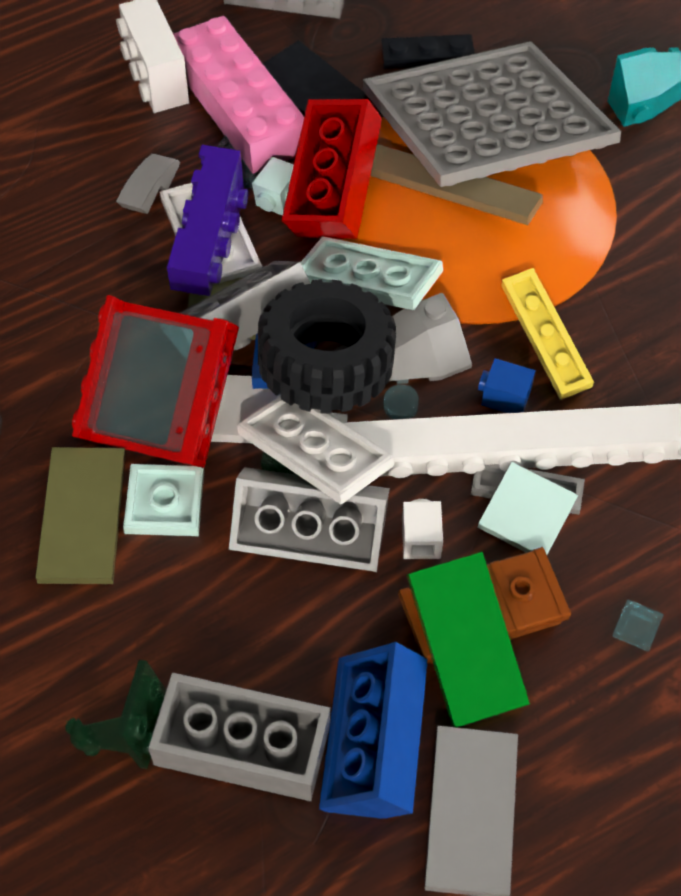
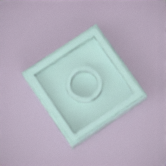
M511 462L477 528L526 553L543 547L546 555H548L578 495Z
M131 464L123 525L124 533L199 536L204 468L191 465Z

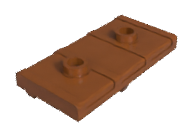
M543 547L487 564L510 640L559 625L562 621L570 618V609ZM409 587L400 589L398 595L421 656L428 659L427 663L433 664L411 589Z

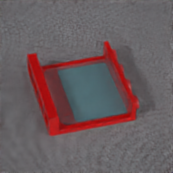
M107 295L105 304L101 306L98 315L100 325L97 337L93 340L90 347L91 361L88 373L83 377L81 383L82 397L79 409L75 411L72 419V436L205 468L239 327L228 320L214 318L213 320L128 303L114 296Z

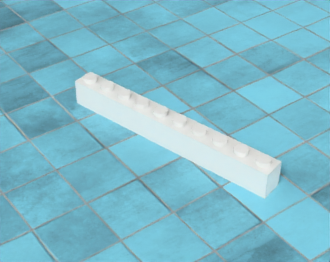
M681 404L343 423L394 456V466L379 477L393 476L395 478H405L416 474L440 476L451 472L474 474L483 471L485 465L499 464L500 470L506 471L511 462L523 468L547 470L555 466L573 465L574 467L582 468L591 464L609 463L610 465L617 466L627 462L645 461L646 463H658L662 460L681 459Z

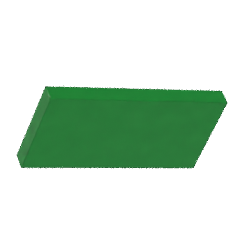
M483 552L407 574L406 576L452 727L457 728L529 705V699Z

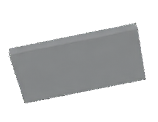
M445 726L437 727L424 890L472 896H510L518 734Z

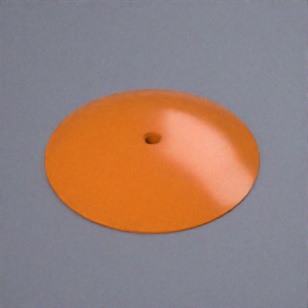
M382 117L377 144L414 155L385 117ZM591 150L487 176L494 180L543 194V203L529 225L370 176L358 238L333 239L440 260L443 262V272L422 300L443 293L458 316L460 324L503 323L519 319L501 287L502 279L534 268L555 307L580 291L595 276L610 251L615 235L617 220L616 202L608 176Z

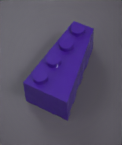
M201 144L199 158H201L202 169H194L191 180L193 185L191 200L185 201L182 228L177 230L167 271L170 290L210 296L214 283L219 284L221 280L222 259L229 257L231 235L238 231L240 223L239 212L240 209H245L247 206L248 189H244L241 151Z

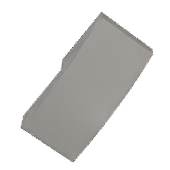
M152 153L130 176L116 202L123 208L148 214L159 189H169L180 162L177 159Z

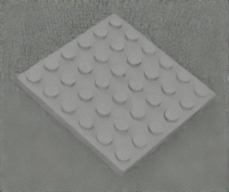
M531 41L363 79V91L440 187L453 186L459 182L475 178H485L491 174L513 171L520 167L545 163L548 160L573 156L580 152L602 149L605 146L620 143L621 130Z

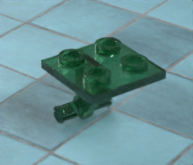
M146 660L138 661L121 717L83 725L80 719L76 721V718H72L66 723L65 730L70 735L71 743L76 749L83 750L87 756L89 754L90 756L97 755L100 749L129 753L140 768H148L151 758L149 745L167 690Z

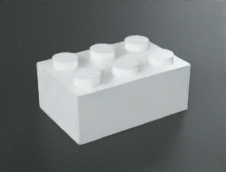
M134 0L119 4L121 18L116 19L120 36L124 37V41L120 42V48L124 59H130L131 61L129 67L133 80L140 81L139 91L143 102L149 101L154 113L189 104L184 56L157 0Z

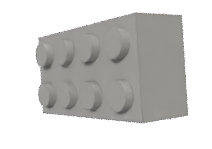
M172 673L149 745V751L155 766L312 801L330 728V708Z

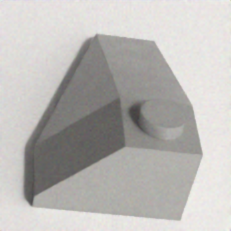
M443 293L422 300L415 310L403 309L392 316L396 325V344L390 381H396L397 384H406L409 379L429 378V381H437L472 368V362L459 318ZM342 345L334 351L348 348V346Z

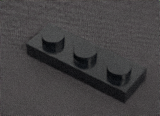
M472 34L381 38L384 69L415 68L475 54Z

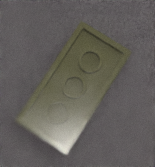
M52 447L36 570L38 584L114 583L126 458L124 448Z

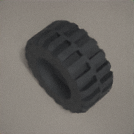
M322 279L312 280L311 284L304 285L303 282L295 284L290 291L284 289L275 296V300L272 299L265 306L264 313L260 315L258 322V365L262 380L267 383V387L276 396L281 394V400L291 406L294 403L298 404L301 410L311 412V409L320 410V413L331 414V410L340 409L342 413L352 410L354 405L361 407L371 401V396L375 398L384 390L385 385L392 376L396 325L389 309L383 302L378 303L379 299L370 291L365 293L360 286L353 283L350 286L344 285L340 280H332V282H322ZM314 341H334L344 344L348 348L337 351H321L307 347L305 344Z

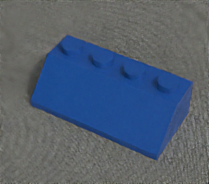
M397 642L339 658L319 810L380 819L413 813L428 659Z

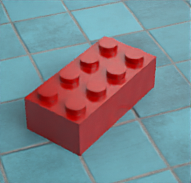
M369 99L308 100L282 221L297 237L358 238L382 117Z

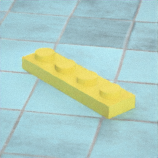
M534 268L502 279L501 287L559 399L562 400L592 388L594 381Z

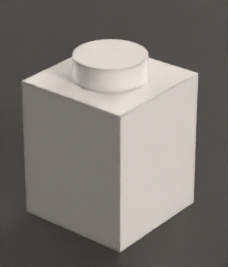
M416 499L411 502H403V559H441L443 547L441 501Z

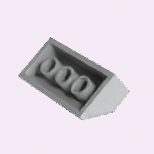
M273 261L180 312V314L208 320L219 318L237 325L239 330L234 350H238L251 343L250 337L258 333L260 315L264 313L265 306L272 299L275 300V296L284 289L290 291L293 285L301 282L304 285L310 284V281L301 262ZM160 323L163 331L188 361L194 336L193 330Z
M244 467L236 478L229 550L377 572L390 488L367 485L340 505L298 475Z

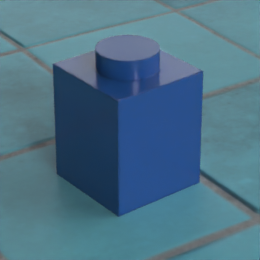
M494 358L490 371L484 370L480 378L478 390L483 391L481 405L505 413L524 412L536 370Z

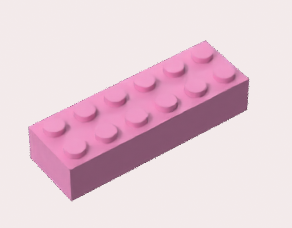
M224 15L212 18L207 22L174 33L173 35L184 56L187 85L233 148L241 151V158L253 174L262 171L272 157L283 161L295 158L304 116Z

